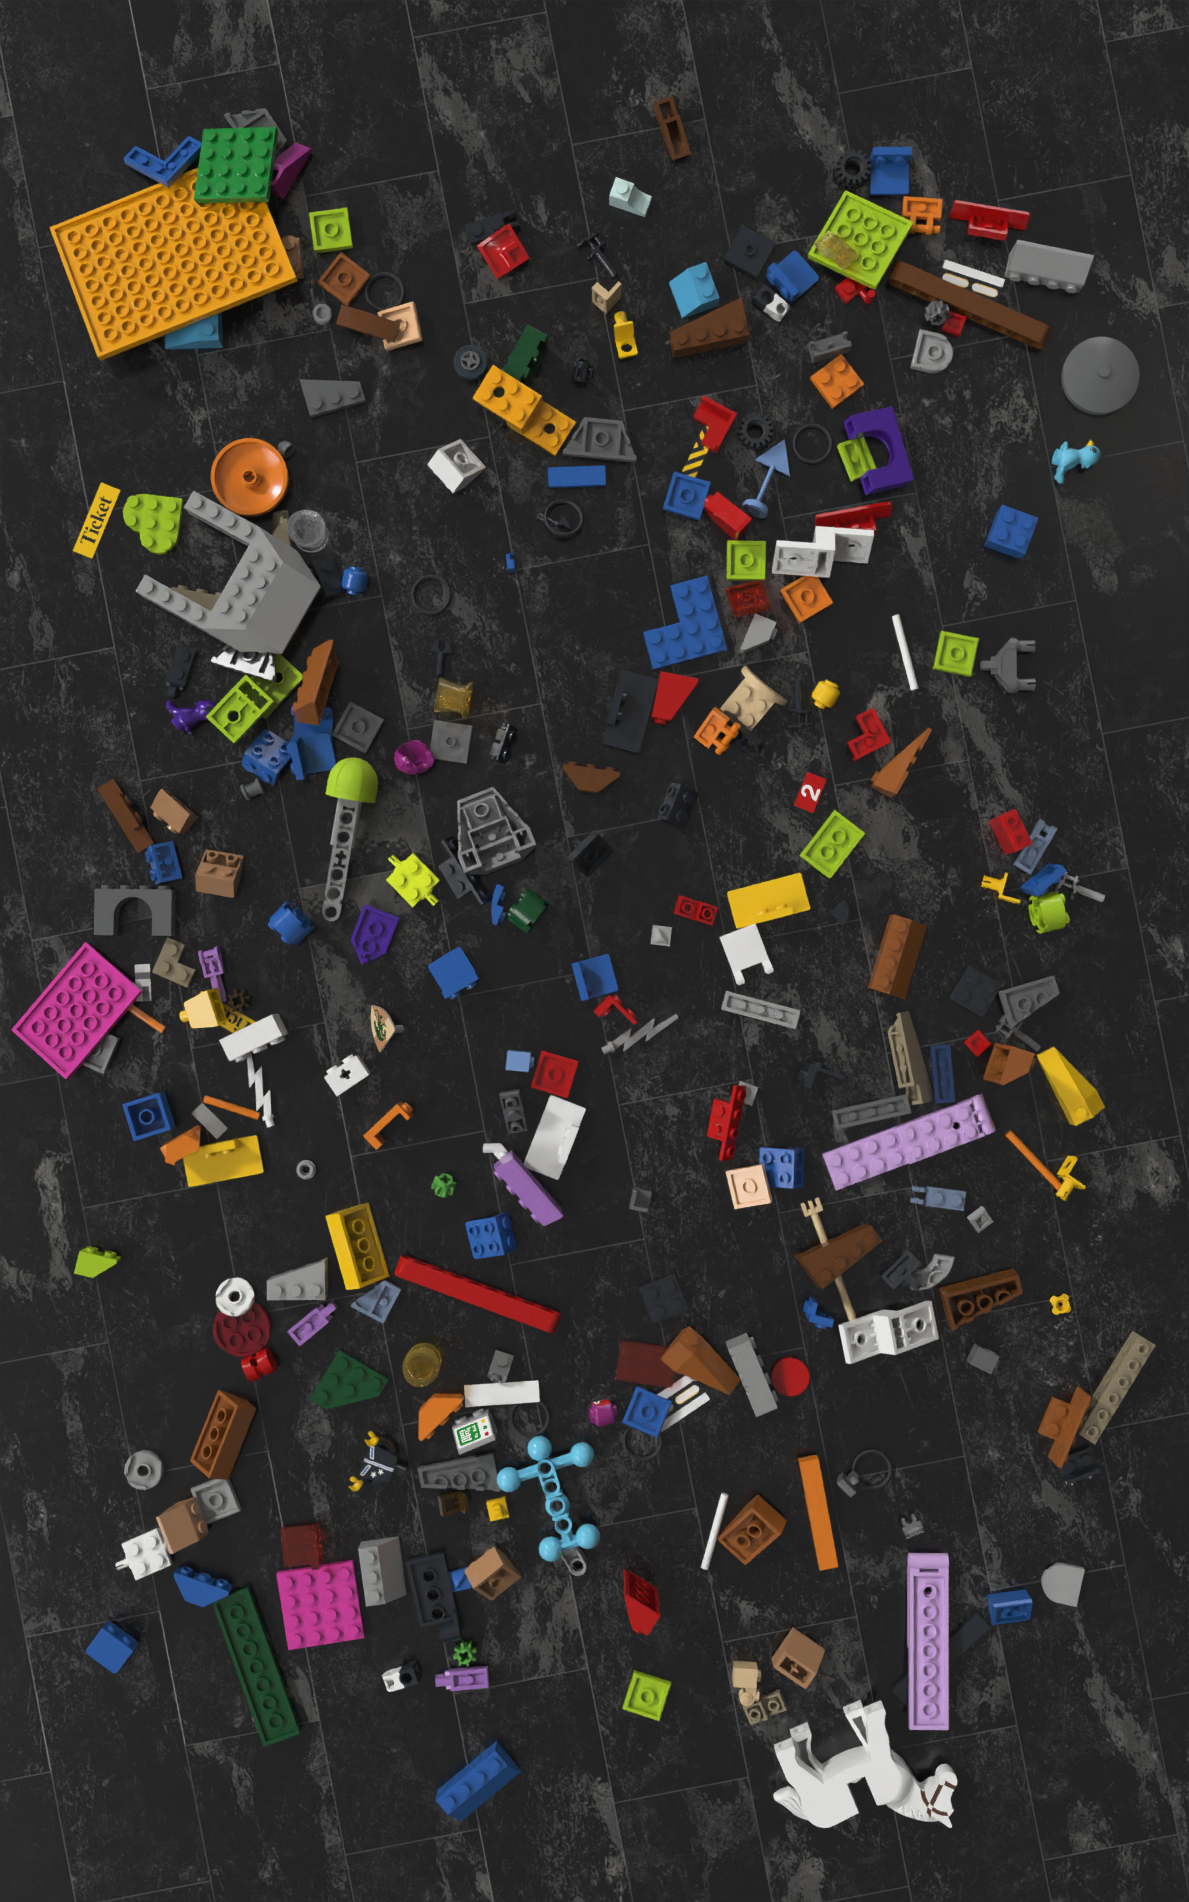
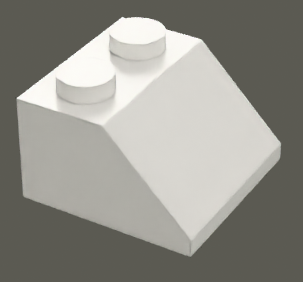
M461 439L438 449L428 463V466L452 493L467 486L486 468Z

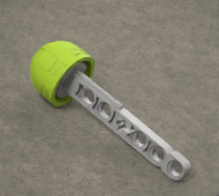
M346 758L339 761L330 771L325 794L338 798L330 845H333L325 890L327 900H324L322 914L328 921H335L340 916L342 906L340 901L343 899L351 848L355 846L362 802L375 803L378 790L377 775L368 762L359 758ZM343 806L348 808H354V811L349 809H343ZM344 813L352 814V821L350 823L342 821ZM347 832L349 834L348 841H339V834ZM340 851H343V854L346 855L345 858L341 859V865L345 864L344 868L333 866L334 863L338 864V857L335 855L339 854ZM336 869L343 872V876L339 880H335L332 877V873ZM333 888L340 891L339 896L335 899L329 896V891ZM334 907L337 911L336 915L328 917L326 915L327 908Z

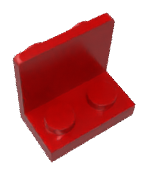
M609 994L593 1010L598 1017L601 1015L605 1017L612 1010L611 1005L614 1004L634 1025L637 1024L635 1020L637 1016L629 1008L625 1010L621 1006L623 1002L616 995L612 997Z

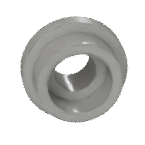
M303 1160L297 1166V1174L302 1179H310L316 1173V1166L310 1160ZM304 1166L310 1168L309 1173L304 1172Z

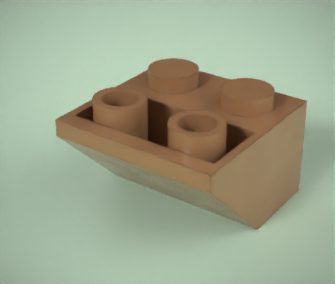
M206 849L195 874L196 892L234 898L240 882L244 856Z
M793 1627L772 1657L773 1667L806 1689L817 1674L825 1649Z

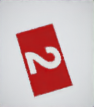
M807 772L794 806L813 813L827 779Z

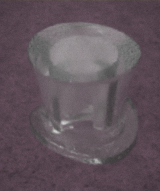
M301 510L291 515L287 522L288 534L301 550L317 552L326 546L329 540V532L324 519L317 512Z

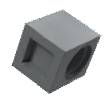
M974 1343L967 1358L971 1365L990 1374L998 1368L1000 1362L999 1356L995 1352Z

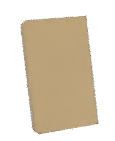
M619 281L609 292L598 282L592 287V302L605 314L620 300L622 295V284Z

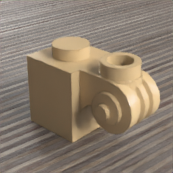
M733 1660V1687L741 1688L739 1691L741 1704L746 1707L751 1706L755 1701H759V1689L756 1688L757 1682L761 1680V1670H758L756 1662Z

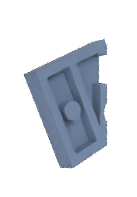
M383 1280L354 1301L351 1307L384 1323L402 1288L387 1280Z

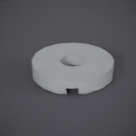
M142 1450L134 1453L125 1464L124 1474L132 1487L139 1490H147L159 1483L163 1476L164 1466L157 1454L152 1451ZM140 1466H146L149 1473L147 1475L141 1474L139 1471Z

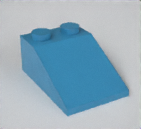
M222 312L166 334L165 349L223 348Z

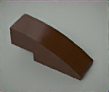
M673 96L654 102L652 104L672 161L690 155V148Z
M341 305L336 322L337 325L394 343L400 327L398 322Z

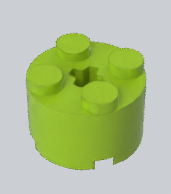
M1051 891L1041 896L1030 897L1029 900H1032V904L1029 905V915L1033 926H1038L1039 930H1036L1038 933L1062 929L1070 922L1069 915L1065 911V897L1062 893L1058 894L1056 891Z

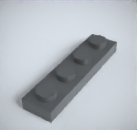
M907 1094L831 1110L835 1129L837 1130L909 1114L911 1109Z

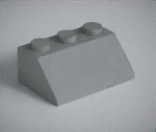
M399 1536L362 1541L358 1551L366 1607L386 1604L407 1595Z

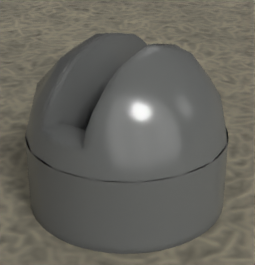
M288 441L280 442L278 445V452L285 458H289L295 450V446Z

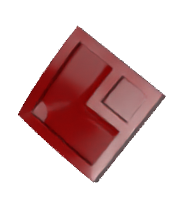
M507 224L477 245L497 280L530 259L510 224Z

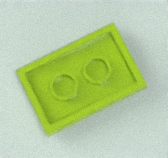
M834 810L799 856L830 879L865 833Z

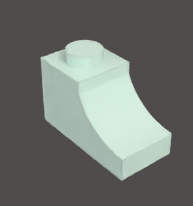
M617 177L609 195V205L646 217L652 200V196L638 190L634 183Z

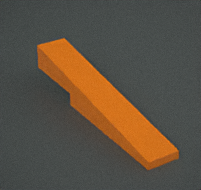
M812 1455L798 1458L819 1570L838 1567L818 1456Z

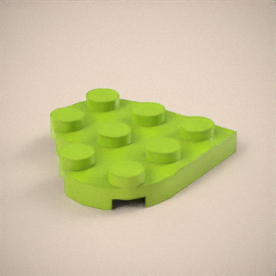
M149 494L130 496L123 509V518L127 526L133 531L140 533L142 545L151 553L157 555L167 554L174 546H177L179 541L184 500L182 498Z

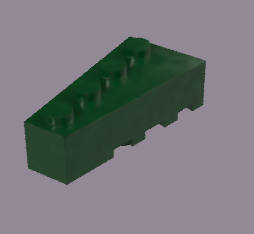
M527 324L502 371L527 386L548 350L547 335ZM497 388L494 391V396L498 398L505 394V390L502 388Z

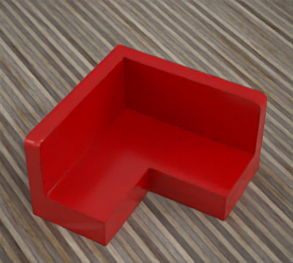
M704 395L693 419L709 427L701 441V445L718 453L736 420L737 413Z
M874 708L855 717L864 734L849 741L847 744L854 756L852 758L853 761H856L891 742Z

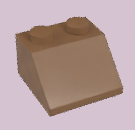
M164 789L158 792L150 807L155 811L153 815L161 822L165 820L169 824L167 826L168 829L174 834L184 835L198 819L171 792Z
M196 1497L177 1502L156 1517L170 1554L201 1540L209 1533Z
M496 1547L487 1550L483 1556L472 1562L464 1570L472 1588L491 1601L521 1578L520 1573L505 1554Z

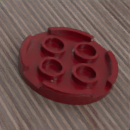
M254 1301L248 1312L238 1317L228 1316L219 1310L213 1323V1334L219 1347L236 1357H248L259 1352L268 1342L272 1329L268 1312L256 1301Z

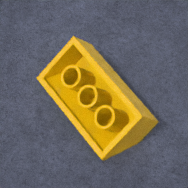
M369 1203L340 1210L325 1216L346 1290L360 1289L389 1277Z

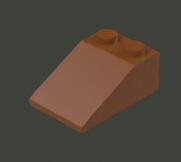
M757 1495L722 1531L717 1540L746 1565L781 1535L787 1520L763 1498Z

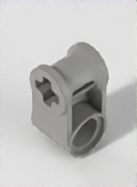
M577 1546L563 1551L560 1558L565 1562L570 1572L575 1576L583 1575L586 1571L587 1559L580 1547ZM580 1561L583 1563V1566L576 1568L573 1563Z

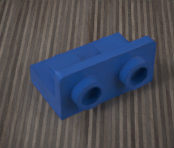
M173 841L150 845L147 848L145 856L147 862L151 864L150 876L156 885L182 879Z

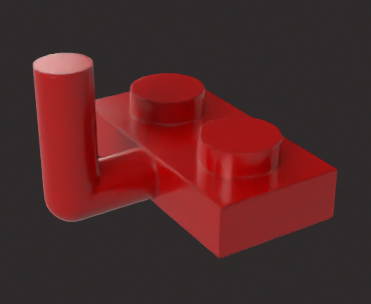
M848 277L834 289L845 304H848L858 295L861 296L866 304H871L875 297L874 290L867 292L865 290L868 288L867 286Z

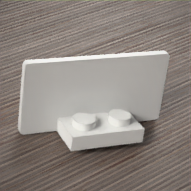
M550 1095L524 1161L526 1168L556 1180L559 1179L586 1110L584 1107Z

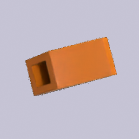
M434 1394L421 1406L419 1410L420 1441L425 1438L429 1439L436 1432L434 1429L439 1424L442 1426L450 1418L448 1415L452 1411L456 1413L463 1406L464 1396L462 1394Z

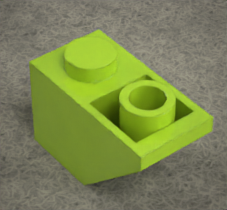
M87 1246L79 1251L74 1274L94 1278L120 1262L122 1257L116 1256L117 1253L112 1251H105L103 1253L99 1252L98 1248Z

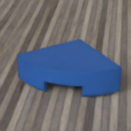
M508 553L506 554L508 573H513L516 571L514 554Z

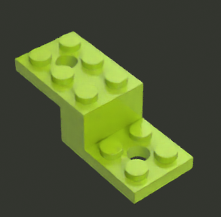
M276 653V673L283 675L280 683L269 682L253 676L249 678L245 675L212 709L206 718L236 744L261 717L267 719L302 682V674L281 654ZM236 711L239 714V718L237 721L232 722L229 720V714Z

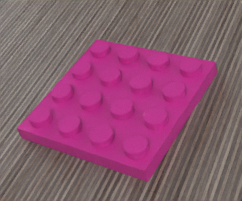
M353 1560L277 1572L288 1650L365 1637Z

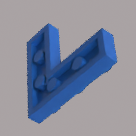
M188 136L165 161L135 146L123 159L126 165L169 188L200 155L202 143Z

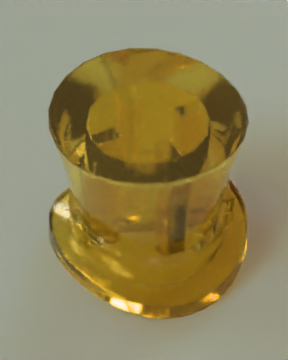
M440 677L434 712H458V714H462L465 720H468L474 682H469L467 685H459Z
M419 1343L410 1349L403 1362V1374L408 1383L416 1387H423L431 1384L437 1378L441 1365V1355L438 1349L429 1343Z

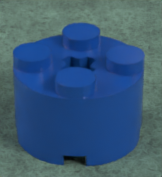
M286 901L270 917L268 926L273 931H278L282 935L281 939L287 945L291 943L298 945L314 929V926H310L312 922L298 907L293 909L290 907L292 903Z

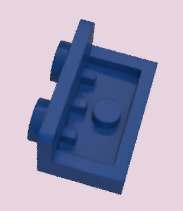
M810 1296L809 1301H805L803 1312H805L809 1322L815 1323L816 1327L826 1329L827 1326L832 1327L834 1319L830 1313L817 1310L818 1303L814 1297Z

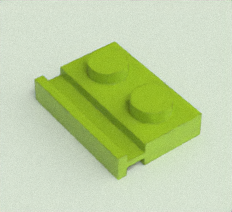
M864 437L848 440L837 445L851 482L860 479L867 471L877 469Z

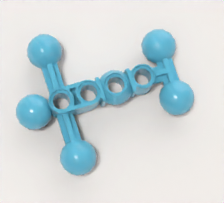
M543 1436L532 1438L528 1443L527 1450L530 1457L537 1460L538 1463L520 1470L511 1467L500 1470L497 1475V1485L502 1491L513 1492L520 1486L522 1481L539 1476L542 1489L546 1494L545 1508L548 1514L552 1516V1520L555 1521L556 1531L562 1537L559 1540L556 1537L550 1536L541 1541L539 1554L545 1561H556L562 1556L563 1551L577 1546L584 1549L594 1548L600 1540V1532L594 1525L584 1524L573 1535L571 1530L572 1519L569 1516V1500L563 1494L562 1489H560V1481L556 1472L557 1469L572 1464L578 1467H587L594 1459L593 1448L588 1443H577L572 1447L570 1453L550 1459L548 1458L552 1451L550 1441ZM542 1463H549L551 1469L548 1472H543L540 1469ZM548 1482H555L557 1488L553 1491L546 1488ZM559 1500L563 1506L561 1509H554L552 1503ZM565 1519L569 1525L566 1528H560L558 1522Z

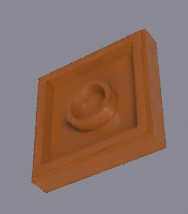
M340 252L318 280V284L345 306L349 307L372 277Z

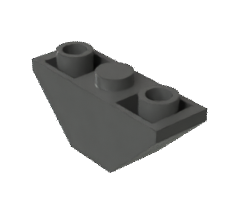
M520 1089L500 1092L499 1096L508 1134L527 1131Z

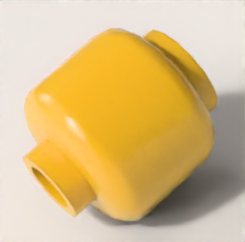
M827 679L825 682L820 681L812 693V698L815 700L814 704L822 709L833 707L840 696L839 686Z

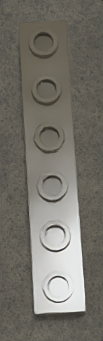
M1131 1332L1091 1397L1090 1408L1085 1411L1083 1416V1425L1077 1430L1080 1436L1096 1444L1156 1345L1136 1332Z

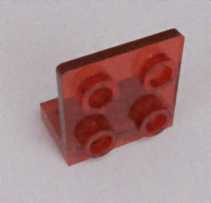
M319 1524L281 1528L284 1566L311 1564L312 1570H319L323 1563Z

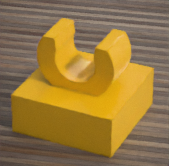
M506 1497L487 1500L486 1504L490 1522L509 1518Z

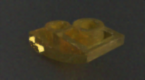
M829 230L815 243L827 259L831 256L843 271L858 257L857 253L847 243Z

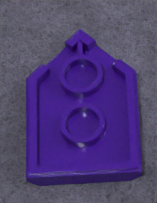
M364 904L351 937V942L361 965L387 954L400 920L399 917Z

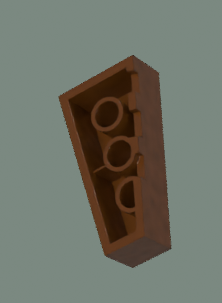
M742 297L671 331L669 340L673 358L748 343L750 334Z

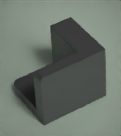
M633 1187L629 1209L649 1213L652 1191Z

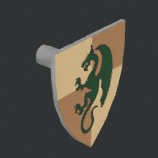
M371 1005L373 1037L379 1052H382L393 1034L403 1033L404 1027L403 1025L394 1026L392 1019L384 1009Z

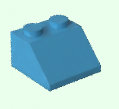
M706 262L686 269L669 282L682 319L718 306L719 296Z

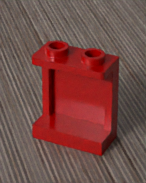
M1016 809L989 820V824L1005 855L1015 853L1032 844L1031 838Z

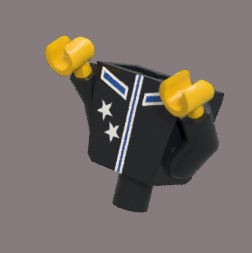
M372 1431L368 1433L372 1438L370 1440L364 1439L369 1448L358 1475L360 1479L358 1480L356 1477L350 1478V1481L355 1482L353 1486H348L352 1491L389 1483L392 1474L400 1477L404 1476L407 1466L397 1463L400 1453L390 1438L375 1435Z

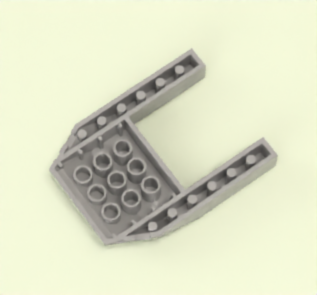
M193 491L184 506L189 514L248 546L246 552L211 611L147 575H144L136 592L148 601L239 652H273L283 654L321 588L320 584L298 551L262 528Z

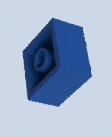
M1002 505L997 510L984 546L1021 559L1026 554L1038 518Z
M165 1091L122 1104L133 1141L176 1128Z

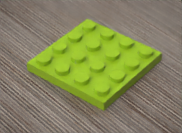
M845 190L808 253V258L876 290L912 229L913 222Z

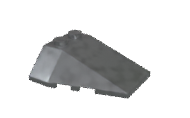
M494 787L457 801L458 858L464 874H489L523 860L537 846L528 825L521 820L519 815L513 811Z

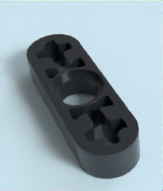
M722 711L730 718L727 723L728 726L731 727L735 722L741 726L739 731L743 737L737 735L732 740L749 756L758 755L763 749L761 740L730 711Z

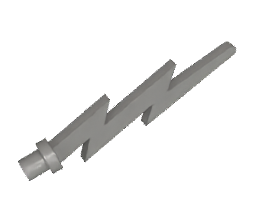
M673 1015L653 1027L655 1020L653 1018L632 1036H630L631 1028H629L613 1042H608V1045L601 1047L604 1055L609 1052L613 1053L615 1049L624 1043V1052L645 1035V1041H648L678 1019V1015Z

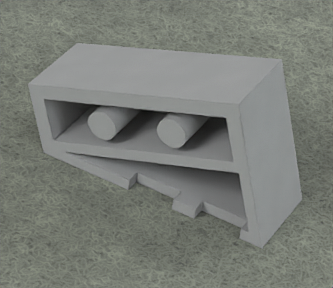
M328 1258L270 1277L267 1280V1300H325L328 1297Z

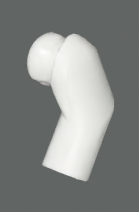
M500 1143L483 1144V1153H493L499 1160L508 1153L506 1148Z

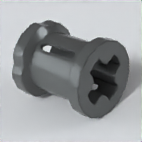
M256 778L250 784L240 785L247 801L260 793L262 795L265 794L264 787L259 778Z

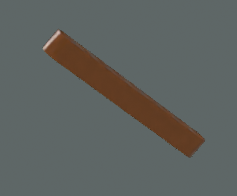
M896 261L888 277V283L894 287L929 302L942 300L944 305H948L950 311L967 316L972 321L1034 348H1044L1051 332V328L1040 321L905 262Z

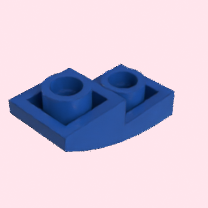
M498 884L494 891L491 910L492 922L497 926L499 922L503 923L506 913L503 912L505 908L499 906L498 903H503L507 893L504 891L505 887Z

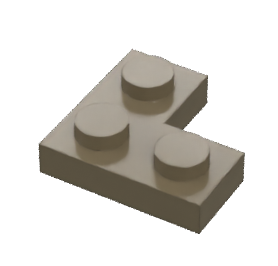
M167 937L152 972L188 988L196 970L179 963L186 944Z

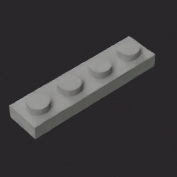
M729 991L725 992L721 1007L725 1011L796 1029L800 1010Z

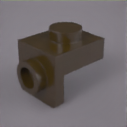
M458 1490L438 1496L441 1516L444 1517L458 1512L464 1514L469 1512L468 1506L470 1501L468 1496L462 1491Z

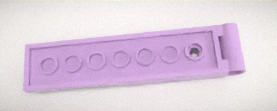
M983 1094L825 1152L822 1155L835 1190H839L900 1166L912 1164L995 1132L996 1129ZM958 1122V1127L954 1129L953 1124Z
M908 1553L907 1646L909 1648L910 1730H949V1557L947 1553Z

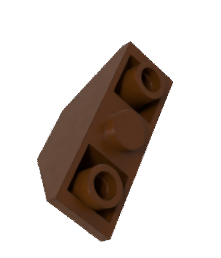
M577 762L563 764L564 772L580 792L599 794L620 778V772H617V769L612 767H606L605 770L598 769L597 765L587 764L586 767L579 766Z

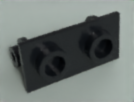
M505 723L498 727L495 739L501 742L500 744L493 743L489 754L491 756L490 760L499 761L506 765L511 755L512 744L517 737L516 727Z

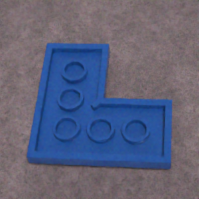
M708 576L670 585L679 623L643 632L652 669L655 670L727 651Z

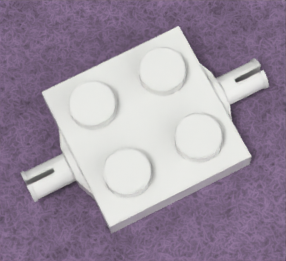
M159 1527L122 1543L126 1559L116 1562V1567L119 1571L129 1566L135 1580H138L172 1565L173 1562L169 1555V1550Z

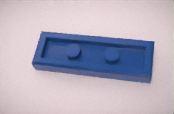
M605 465L549 467V488L606 486Z

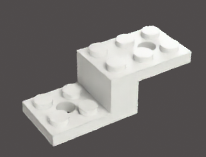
M816 526L813 543L777 540L772 573L830 578L833 561L868 563L874 530Z
M924 1301L899 1311L880 1310L838 1325L845 1361L848 1364L879 1353L897 1355L939 1339L932 1301ZM918 1320L920 1321L919 1329L916 1326ZM859 1335L862 1337L860 1344L857 1341Z

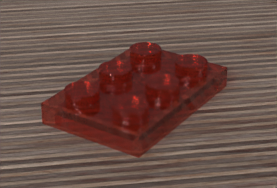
M621 1340L615 1380L672 1388L675 1372L660 1360L669 1347Z

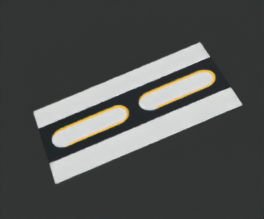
M945 260L939 277L996 303L1005 281L1003 278Z
M684 1376L657 1394L672 1401L661 1432L710 1400L698 1381Z

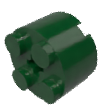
M526 888L520 896L519 904L514 903L506 917H508L511 923L527 934L543 915L542 911L547 909L550 903L532 889Z

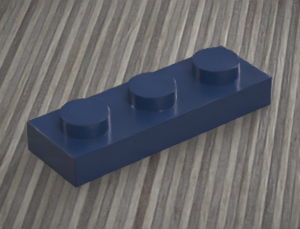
M950 1044L930 1046L935 1103L955 1102Z

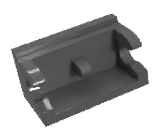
M847 331L816 342H809L807 347L812 363L849 353L852 345L851 341L847 340Z

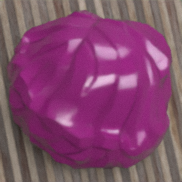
M414 740L401 745L397 749L394 762L398 770L412 775L424 773L434 764V757L425 743L420 740Z

